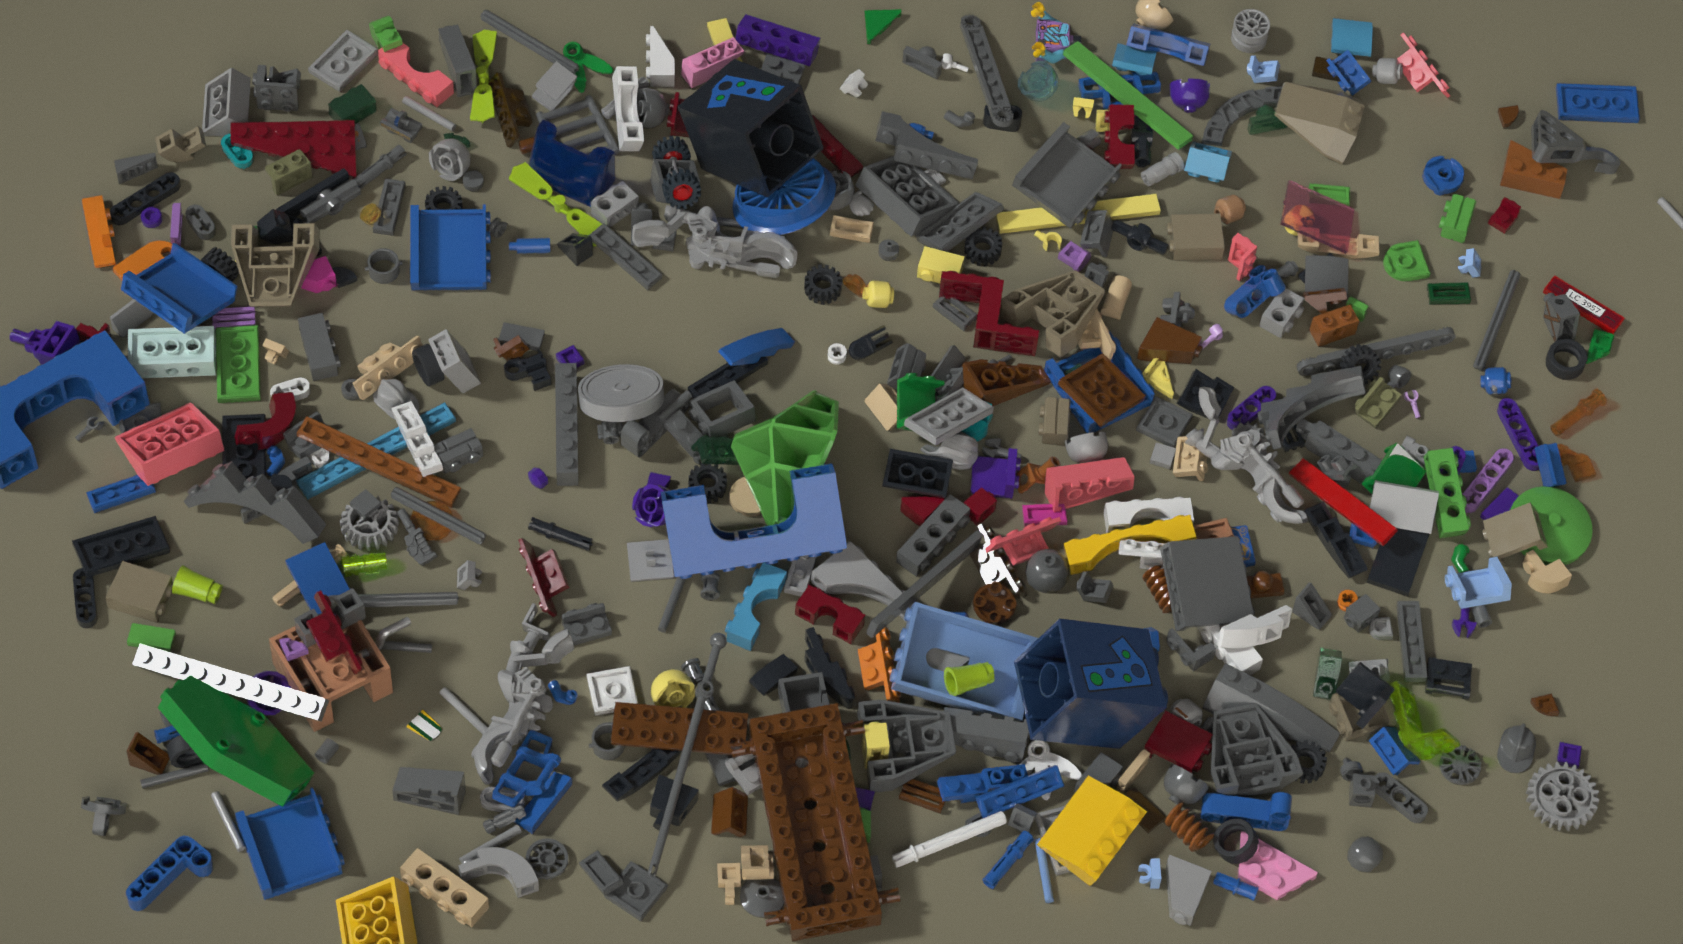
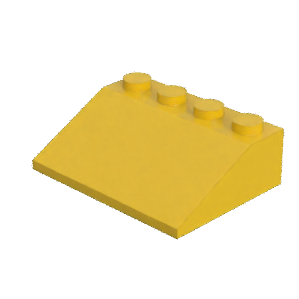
M1088 775L1037 843V846L1091 886L1108 866L1147 811L1129 797Z
M393 876L336 899L342 944H417L408 884Z

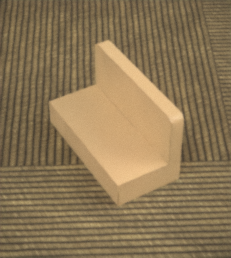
M879 383L865 399V403L887 431H891L897 424V391L887 384Z

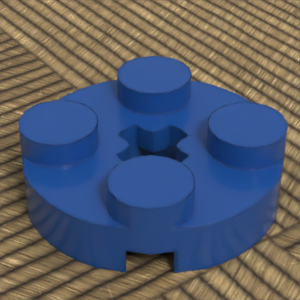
M1437 156L1426 163L1422 177L1426 186L1433 190L1436 195L1442 196L1453 193L1463 183L1464 169L1453 158L1449 160L1444 159L1445 156ZM1440 172L1448 174L1447 177H1441Z

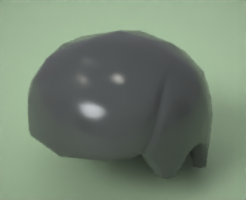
M1368 836L1356 839L1347 852V860L1350 865L1361 872H1371L1383 859V849L1380 843Z

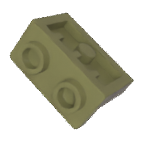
M297 150L265 166V171L271 178L272 189L276 195L313 178L311 163L301 150Z
M1380 377L1377 381L1373 380L1368 387V393L1364 397L1360 396L1355 403L1356 415L1375 429L1402 397V394L1385 383L1383 377Z

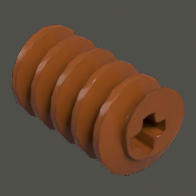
M1159 565L1153 566L1144 573L1142 579L1146 582V586L1150 589L1162 613H1170L1172 608L1164 568L1161 569Z
M1182 802L1170 811L1166 817L1165 825L1171 827V831L1177 833V837L1183 839V843L1186 846L1189 845L1191 852H1195L1205 847L1213 839L1214 834L1206 836L1208 828L1205 827L1200 830L1202 822L1194 823L1196 815L1193 814L1188 817L1190 809L1187 808L1182 811L1181 809L1184 805Z

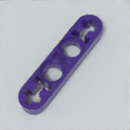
M1510 398L1502 399L1499 402L1497 413L1523 465L1531 471L1539 470L1538 461L1537 463L1533 461L1537 460L1534 448L1538 447V444L1514 400ZM1517 422L1522 428L1516 430L1510 424ZM1519 440H1528L1530 442V446H1522L1519 443Z

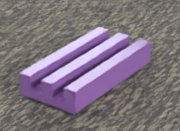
M173 203L170 239L171 244L176 243L181 247L183 213L181 203Z
M255 307L222 309L212 316L214 330L218 327L256 325ZM218 321H230V322L217 323Z

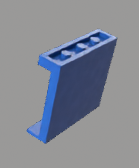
M483 204V209L419 210V205H410L411 290H487V282H491V270H487V263H491V252L487 250V243H491L490 231H486V224H490V212H486V204Z
M173 243L171 254L139 274L135 275L131 271L124 273L121 290L185 334L235 302L238 286L176 243Z
M1110 331V337L1116 344V351L1113 353L1111 362L1146 397L1143 402L1102 427L1058 385L1062 377L1101 355V349L1089 348L1057 363L1053 358L1045 363L1044 371L1061 398L1071 400L1070 411L1086 433L1099 431L1150 406L1155 395L1153 387L1146 383L1141 370L1134 366L1131 356L1124 352L1119 339L1114 337Z
M310 788L311 795L290 801L283 807L278 805L245 816L244 810L235 813L236 822L264 900L343 874L341 865H344L345 862L341 851L337 852L335 846L338 845L334 832L330 833L328 827L331 826L327 813H322L321 808L324 806L320 794L316 795L313 788Z

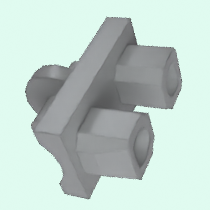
M1388 659L1349 662L1350 673L1361 662L1384 681H1390Z

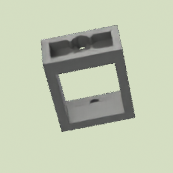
M735 380L689 400L691 408L689 415L692 421L698 423L701 433L703 435L706 434L710 441L756 421L753 404ZM731 400L737 410L711 422L704 411Z

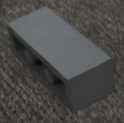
M323 313L298 318L299 331L313 381L338 376L337 367H341L338 354L334 355L333 350L336 349L334 338H329L328 335L331 332L329 320H324Z

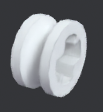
M839 343L832 344L828 349L829 362L835 365L842 364L846 360L847 351L845 346ZM834 352L835 354L836 352H840L841 355L838 354V356H834Z

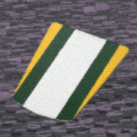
M424 710L406 726L429 741L435 739L442 731V728Z

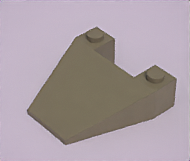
M315 223L294 224L293 246L258 247V230L252 224L232 225L231 247L250 307H287L293 305L319 251L320 229Z
M1074 270L1014 290L1001 299V318L1015 327L1032 318L1046 328V348L1062 357L1077 346L1105 294V289Z

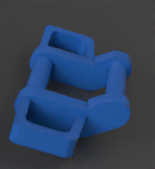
M1136 72L1120 75L1127 82H1132L1133 87L1143 95L1159 93L1161 91V83L1157 72L1144 76ZM1092 78L1079 79L1078 87L1081 98H1102L1103 110H1107L1110 104L1123 105L1120 101L1110 102V93L1099 84V90H1085L1084 86L1098 84ZM1141 80H1153L1155 85L1142 86Z
M534 730L529 731L524 742L517 749L516 757L507 772L502 774L499 783L493 790L492 798L510 807H515L525 795L542 794L546 781L554 768L558 767L561 762L559 755L549 754L552 747L551 737ZM531 740H536L546 745L543 754L527 748ZM523 761L543 768L537 780L527 782L515 777ZM504 786L519 793L514 798H510L499 792Z

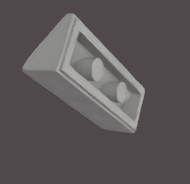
M133 299L110 316L111 326L120 337H124L128 334V329H135L155 313Z

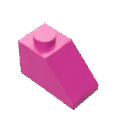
M326 256L314 260L303 282L302 289L320 293L322 291H329L337 286L335 273Z

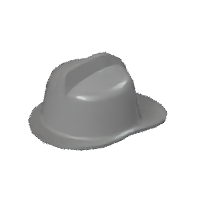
M397 379L381 380L378 390L373 394L374 402L394 420L396 419L391 409L393 407L412 401L417 412L419 410V403L416 397Z

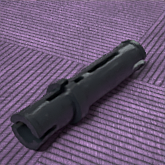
M535 517L531 518L532 523H529L528 530L546 535L547 539L554 538L588 552L590 551L593 538L558 527L554 522L548 523Z

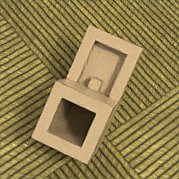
M1534 550L1526 553L1522 563L1526 573L1531 575L1528 585L1540 593L1557 592L1568 586L1572 577L1560 559L1545 566Z

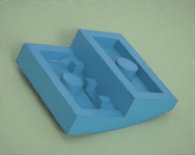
M1333 18L1331 52L1343 54L1349 50L1352 55L1371 57L1372 23Z

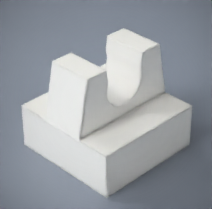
M860 69L853 72L842 84L840 90L844 94L850 93L856 98L859 97L862 92L858 89V86L861 89L868 86V83L863 78L865 74Z

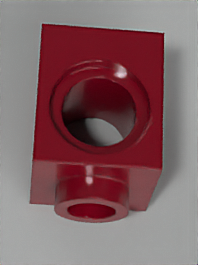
M982 487L964 502L970 508V520L977 526L996 511L997 500L995 496Z

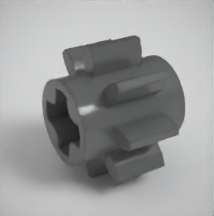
M602 421V425H597L598 439H603L606 444L619 442L623 428L622 423Z

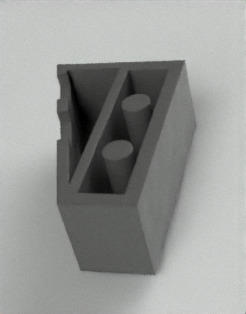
M400 767L392 790L393 800L459 815L466 793L464 772Z

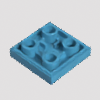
M1118 43L1112 66L1120 71L1130 70L1135 71L1139 75L1152 74L1157 52L1145 51Z

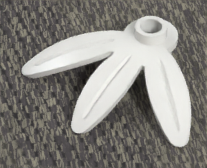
M1032 741L1028 746L1029 756L1019 764H1025L1028 776L1034 768L1036 773L1053 765H1057L1060 774L1067 778L1079 780L1082 776L1079 769L1070 761L1050 753L1049 745L1045 741ZM1040 747L1043 749V752L1036 754L1035 749ZM1051 792L1042 795L1041 797L1044 800H1048L1050 798Z

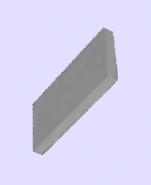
M961 388L905 419L904 426L932 444L937 445L991 415L994 407L968 390Z

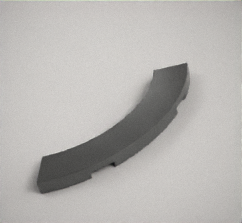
M1265 87V89L1255 91L1252 89L1226 101L1216 110V113L1207 123L1202 144L1222 147L1225 134L1239 118L1258 109L1277 107L1282 87Z

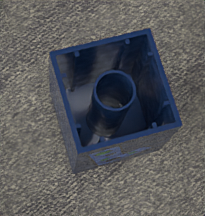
M1059 618L1014 661L1030 739L1120 749L1167 708L1168 692L1161 684L1158 671L1159 654L1156 648L1152 646L1149 629Z

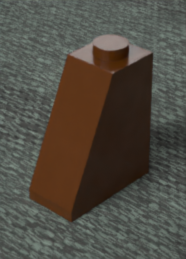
M1156 317L1139 347L1137 359L1152 361L1155 358H1159L1158 361L1191 364L1195 357L1199 358L1203 350V346H1201L1202 337Z

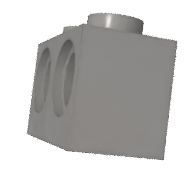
M621 181L617 185H612L601 196L598 195L591 202V214L600 223H604L610 228L628 216L632 209H636V205L639 203V196L624 181Z
M1285 288L1281 294L1275 296L1265 310L1259 327L1282 338L1285 332L1289 333L1292 329L1294 319H1299L1304 311V307H1302L1304 298Z

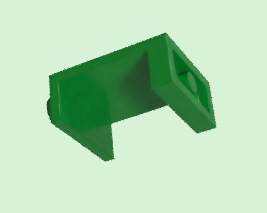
M907 373L904 377L897 379V429L912 431L904 426L905 419L934 404L935 389L943 386L944 381L936 380L934 376L918 377L917 373Z

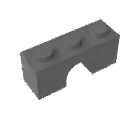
M353 588L333 598L334 603L331 610L334 615L337 614L339 616L342 630L365 618L364 604ZM314 608L294 618L296 632L307 648L316 644V641L306 622L322 614H317Z

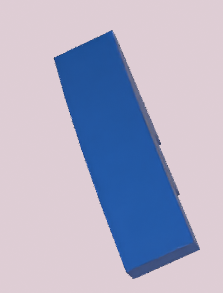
M778 328L747 336L720 348L718 352L730 366L757 363L761 357L774 356L778 349L791 348L795 341L783 328Z

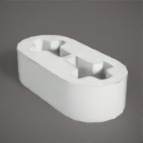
M295 378L274 385L270 390V394L272 396V394L278 392H293L295 401L308 397L310 394V384L305 378ZM301 386L304 390L300 391L297 387Z

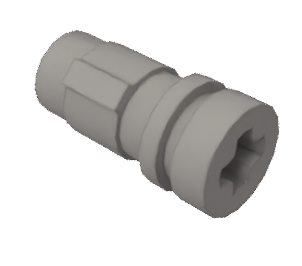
M1173 152L1168 157H1164L1161 162L1141 172L1143 182L1149 187L1162 181L1169 175L1173 176L1184 170L1185 165L1181 156L1177 152Z

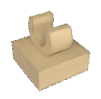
M267 338L262 345L268 351L265 355L267 362L275 365L279 356L287 358L289 350L284 345Z

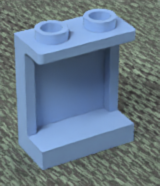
M1498 557L1489 558L1488 568L1456 573L1453 566H1448L1447 574L1444 577L1447 587H1450L1453 600L1457 601L1461 609L1510 600L1512 583Z

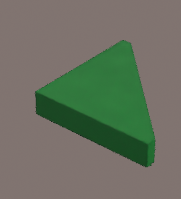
M901 9L865 10L867 44H871V41L876 36L881 35L891 26V23L896 18L901 17Z

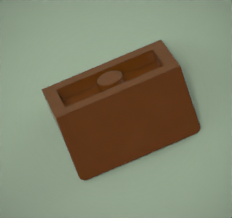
M731 787L713 795L711 834L716 836L728 831L738 837L746 835L748 795Z

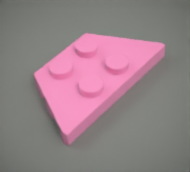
M1241 831L1240 849L1248 840V834L1244 831ZM1258 839V849L1254 856L1248 861L1240 863L1238 867V878H1241L1242 881L1250 885L1259 887L1258 890L1276 900L1286 896L1288 892L1300 888L1305 882L1314 880L1318 872Z

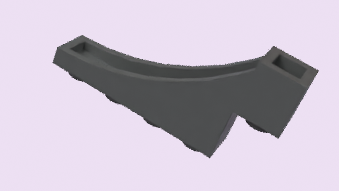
M881 112L875 141L895 146L894 161L973 179L978 164L977 158L963 155L933 142L914 130L900 115Z

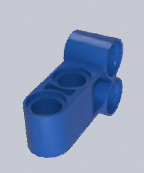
M1264 265L1253 268L1249 272L1250 279L1226 299L1224 304L1225 311L1237 317L1245 318L1269 296L1281 294L1285 290L1286 285L1277 270H1267Z

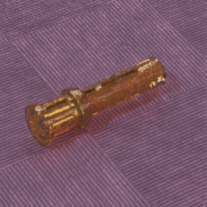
M1594 389L1590 396L1579 400L1578 406L1550 426L1552 433L1555 436H1560L1583 417L1591 416L1595 409L1607 403L1605 395L1599 389Z

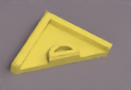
M1155 358L1143 371V378L1147 384H1150L1154 389L1172 399L1174 392L1165 361H1158L1159 358Z

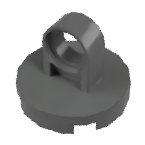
M90 796L82 797L81 808L95 812L92 833L94 835L106 836L110 814H125L127 803L120 804V800L97 797L95 801H90Z

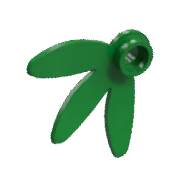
M569 42L563 48V55L578 64L579 70L575 74L577 79L574 86L580 93H583L586 88V75L582 65L601 74H612L614 71L604 60L583 53L582 46L577 42ZM571 50H576L577 53L571 55V54H570V51H571Z

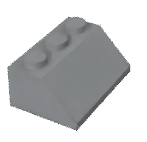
M230 68L205 84L202 125L204 136H225L231 133L230 123L248 122L250 77L234 68Z

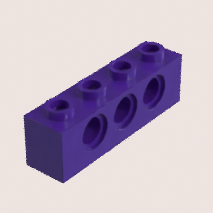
M745 14L738 24L735 39L741 45L811 66L818 55L821 38Z

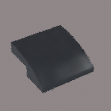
M1195 369L1176 404L1207 418L1200 406L1199 388L1209 387L1214 389L1216 400L1222 412L1234 387L1219 377L1213 380Z

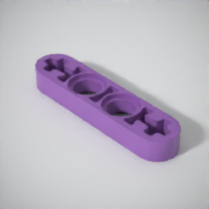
M1502 448L1496 451L1462 495H1465L1467 502L1472 498V495L1475 497L1473 503L1466 504V513H1472L1478 509L1511 467L1514 456L1510 450ZM1500 458H1507V460L1501 463V466L1498 465ZM1494 470L1498 476L1490 477L1486 471ZM1475 485H1484L1486 487V491H1478L1475 488Z

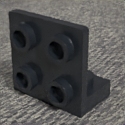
M1359 662L1337 688L1336 692L1359 710L1358 715L1361 717L1356 724L1363 729L1386 703L1395 689L1367 666Z

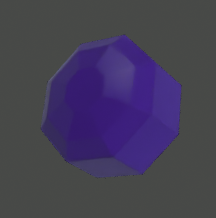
M534 467L528 472V479L536 488L542 489L548 484V478L540 468Z

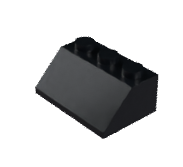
M890 449L882 487L946 498L953 460Z

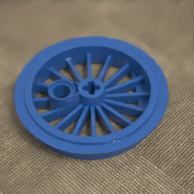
M813 158L769 197L736 185L732 207L733 215L740 226L743 228L744 226L748 227L750 231L773 232L778 235L797 231L816 221L830 207L836 193L834 177ZM803 196H812V197H811L810 199H807V198H805V197H803ZM795 200L803 205L796 208L792 201ZM789 204L791 209H783V206Z

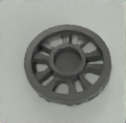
M1465 745L1451 746L1442 754L1439 768L1442 775L1451 783L1466 785L1475 781L1479 776L1481 759L1472 748H1466ZM1454 751H1460V755L1455 754ZM1464 752L1468 753L1466 757L1462 756ZM1472 756L1474 760L1471 761L1468 758ZM1443 761H1450L1451 764H1443ZM1468 770L1475 772V775L1472 777ZM1453 773L1459 775L1458 780L1451 777Z
M547 838L538 840L529 847L526 853V860L533 868L537 878L552 880L564 873L568 864V853L564 845L559 841ZM546 843L553 844L551 850L546 849ZM538 845H541L543 849L541 852L537 847ZM532 850L539 854L537 857L530 856ZM564 855L565 860H558L557 857ZM540 866L541 870L537 872L534 868ZM551 868H554V869H556L557 871L554 872V873H551V872H550V869H551ZM544 869H547V874H543Z

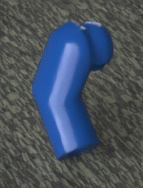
M275 445L270 446L267 450L272 463L267 470V474L271 477L272 474H278L285 464V458L281 449Z
M557 680L551 681L548 684V688L556 702L566 705H572L576 702L578 694L575 690L562 691Z

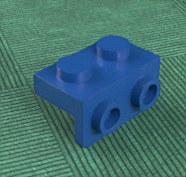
M1349 50L1333 61L1330 58L1326 60L1330 65L1327 67L1333 78L1338 76L1341 80L1338 82L1339 86L1344 92L1348 90L1352 96L1372 82Z

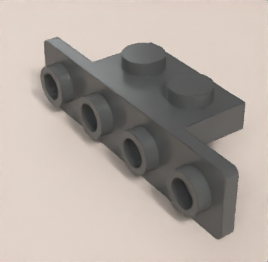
M955 345L950 346L931 375L936 377V380L944 381L943 386L935 389V403L959 390L964 385L963 367L961 366L966 358Z

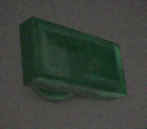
M1263 105L1259 107L1255 117H1250L1247 130L1249 135L1285 129L1288 126L1274 115L1275 110L1273 107Z

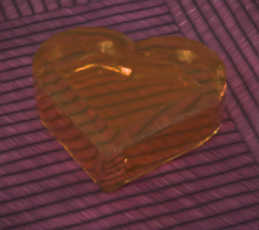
M848 274L843 279V284L858 297H862L863 288L866 286L860 276Z

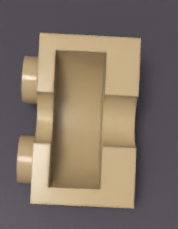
M768 845L741 846V879H774L773 854L768 853Z

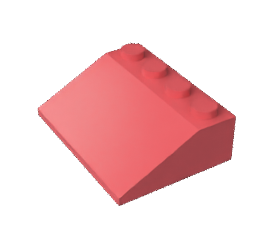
M191 402L115 436L116 442L137 475L147 486L158 483L170 475H175L181 470L195 466L199 462L225 451L219 429Z

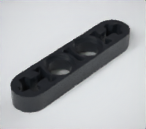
M173 172L166 173L117 203L110 210L111 221L115 225H124L139 216L144 209L153 207L176 193L181 187L179 176ZM152 190L160 192L155 197H151L148 194ZM134 201L142 202L140 207L131 206Z

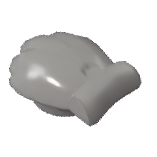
M861 190L854 193L853 199L849 203L851 211L857 216L869 215L874 207L873 202L868 197L862 195Z

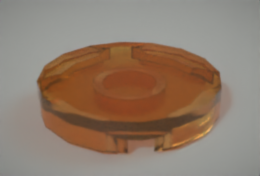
M427 501V503L452 515V511L447 505L438 501ZM415 510L411 514V521L415 524L416 529H423V537L426 538V541H439L447 537L452 531Z

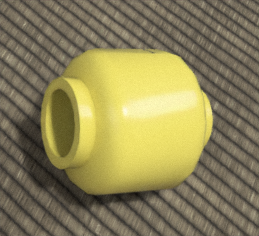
M870 281L867 287L863 288L862 297L866 300L869 307L887 308L889 304L893 303L894 288L891 287L889 282Z

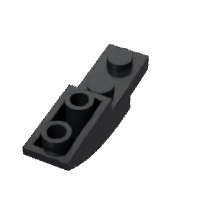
M814 627L805 629V642L808 650H805L804 661L810 673L822 672L826 693L847 709L852 708L855 692L853 687L848 686L846 682L847 674L845 669L840 668L838 661L831 663L829 653L823 650V639L820 634L816 633Z

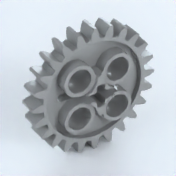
M1556 762L1553 768L1548 763L1545 769L1540 767L1538 773L1534 772L1532 779H1530L1529 787L1526 790V794H1528L1526 802L1531 803L1529 810H1536L1534 817H1542V824L1546 821L1549 822V828L1556 824L1559 831L1562 826H1565L1566 830L1569 831L1571 825L1578 829L1580 823L1585 826L1587 821L1592 819L1593 813L1598 808L1596 805H1598L1599 799L1596 797L1599 791L1593 790L1596 783H1589L1591 776L1584 777V769L1577 772L1576 765H1573L1570 769L1567 762H1565L1563 767H1560L1559 763ZM1560 780L1567 782V784H1562ZM1543 792H1548L1551 796H1547ZM1574 797H1579L1582 801H1578ZM1557 808H1561L1565 812H1560Z

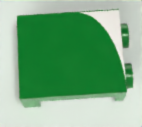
M1395 443L1385 448L1384 452L1386 455L1374 474L1365 478L1362 482V485L1371 494L1375 480L1417 487L1426 470L1406 452L1404 447Z

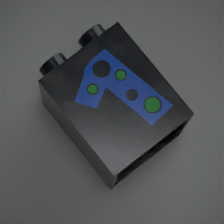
M733 59L719 72L715 73L711 79L678 106L701 169L765 197H769L824 149L802 86L736 59Z

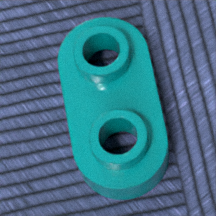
M231 133L226 134L221 139L223 152L237 168L245 169L250 167L253 163L251 150L237 146L230 147L232 146Z

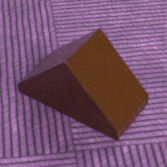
M135 732L126 751L130 766L156 775L163 773L170 759L166 752L139 732Z

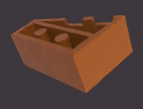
M1510 140L1500 186L1560 199L1565 185L1567 168L1557 163L1536 162L1532 158V150Z

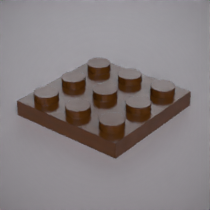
M1103 353L1062 377L1058 382V385L1100 427L1143 402L1146 397Z

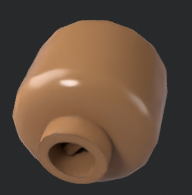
M1232 194L1220 198L1216 202L1214 213L1221 215V222L1230 224L1243 218L1246 205L1242 198Z

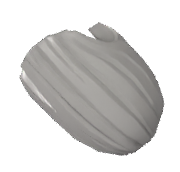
M961 431L942 441L941 446L936 447L926 444L920 449L926 455L953 460L952 468L957 470L970 469L978 457V444L976 440Z

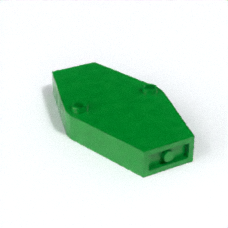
M189 675L184 680L179 679L171 689L168 687L161 694L160 698L162 700L158 709L199 758L214 771L282 807L306 789L314 772L263 713L256 711L192 675Z

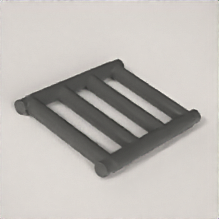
M587 95L585 100L544 114L541 111L536 113L538 122L564 172L569 171L572 166L610 153L617 155L620 152L591 95ZM589 107L592 113L590 116L552 129L548 123V120ZM595 122L600 129L599 131L561 144L558 143L555 137ZM601 138H605L608 146L570 159H566L563 151Z

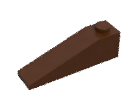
M984 359L964 362L962 365L964 389L983 401L992 404V406L1051 383L1040 365L1018 363L1017 366L1006 365V362L1003 361L995 364L988 363V360Z

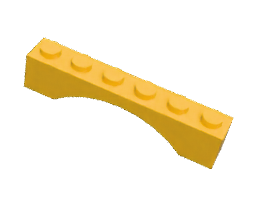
M1178 515L1173 519L1156 520L1150 524H1138L1124 530L1115 529L1106 534H1093L1088 538L1072 539L1064 543L1070 575L1083 573V571H1092L1102 559L1119 550L1121 540L1155 541L1164 544L1171 541L1196 540L1191 516Z

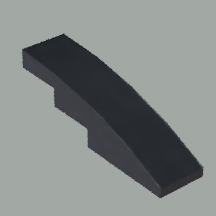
M1324 501L1305 509L1304 512H1306L1308 521L1316 535L1348 579L1368 570L1349 533H1344L1337 518L1332 517Z

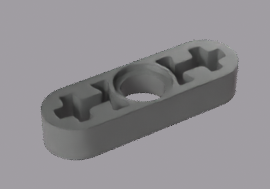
M1381 772L1375 775L1376 794L1411 822L1421 823L1425 820L1428 807L1423 801L1389 774ZM1385 781L1387 783L1386 786H1379V782ZM1401 793L1405 796L1406 800L1398 802L1394 799V795ZM1409 801H1411V806L1409 805L1408 808H1406ZM1420 809L1421 813L1416 815L1413 813L1414 810Z

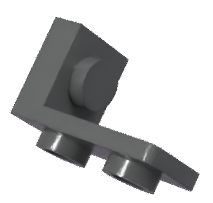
M1173 628L1168 631V646L1180 655L1183 664L1189 666L1192 671L1197 670L1214 659L1216 647L1211 642L1205 646L1200 645L1193 652Z

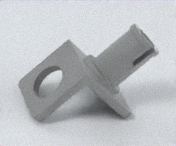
M532 603L522 622L523 630L528 633L523 642L529 645V649L532 652L539 639L548 642L551 638L548 632L531 625L538 612L535 603Z

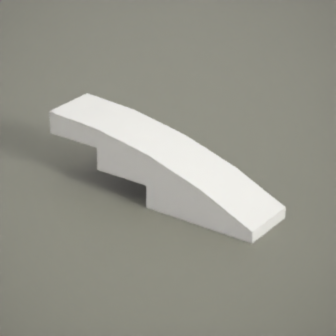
M412 401L391 408L422 476L425 477L442 471L443 466L435 452L434 444L427 434L425 424Z

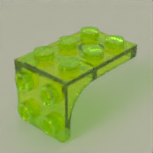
M1399 681L1390 683V686L1395 689L1390 699L1395 705L1394 717L1400 726L1398 735L1404 747L1419 759L1430 760L1435 755L1452 752L1460 746V741L1445 728L1424 733L1416 696Z

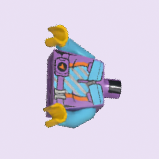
M1036 2L1032 5L1033 10L1031 11L1032 17L1039 16L1036 24V43L1032 46V49L1035 50L1033 55L1036 61H1047L1054 64L1062 59H1066L1063 55L1066 48L1077 41L1081 43V35H1070L1067 23H1062L1044 11L1045 8L1041 2Z

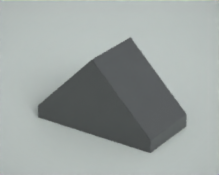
M1308 583L1296 597L1292 612L1314 628L1321 629L1332 614L1313 584Z

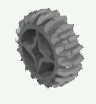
M377 496L376 499L380 501L381 506L366 519L358 514L350 505H346V511H342L340 526L342 527L341 533L345 536L347 542H351L352 547L358 545L360 550L363 547H367L368 551L371 550V547L379 550L380 544L386 547L387 540L393 541V535H397L399 520L397 519V512L394 511V506L392 504L388 505L386 499L381 501L380 497ZM359 516L360 520L357 521L356 525L352 526L354 520ZM386 520L385 526L380 530L379 526Z

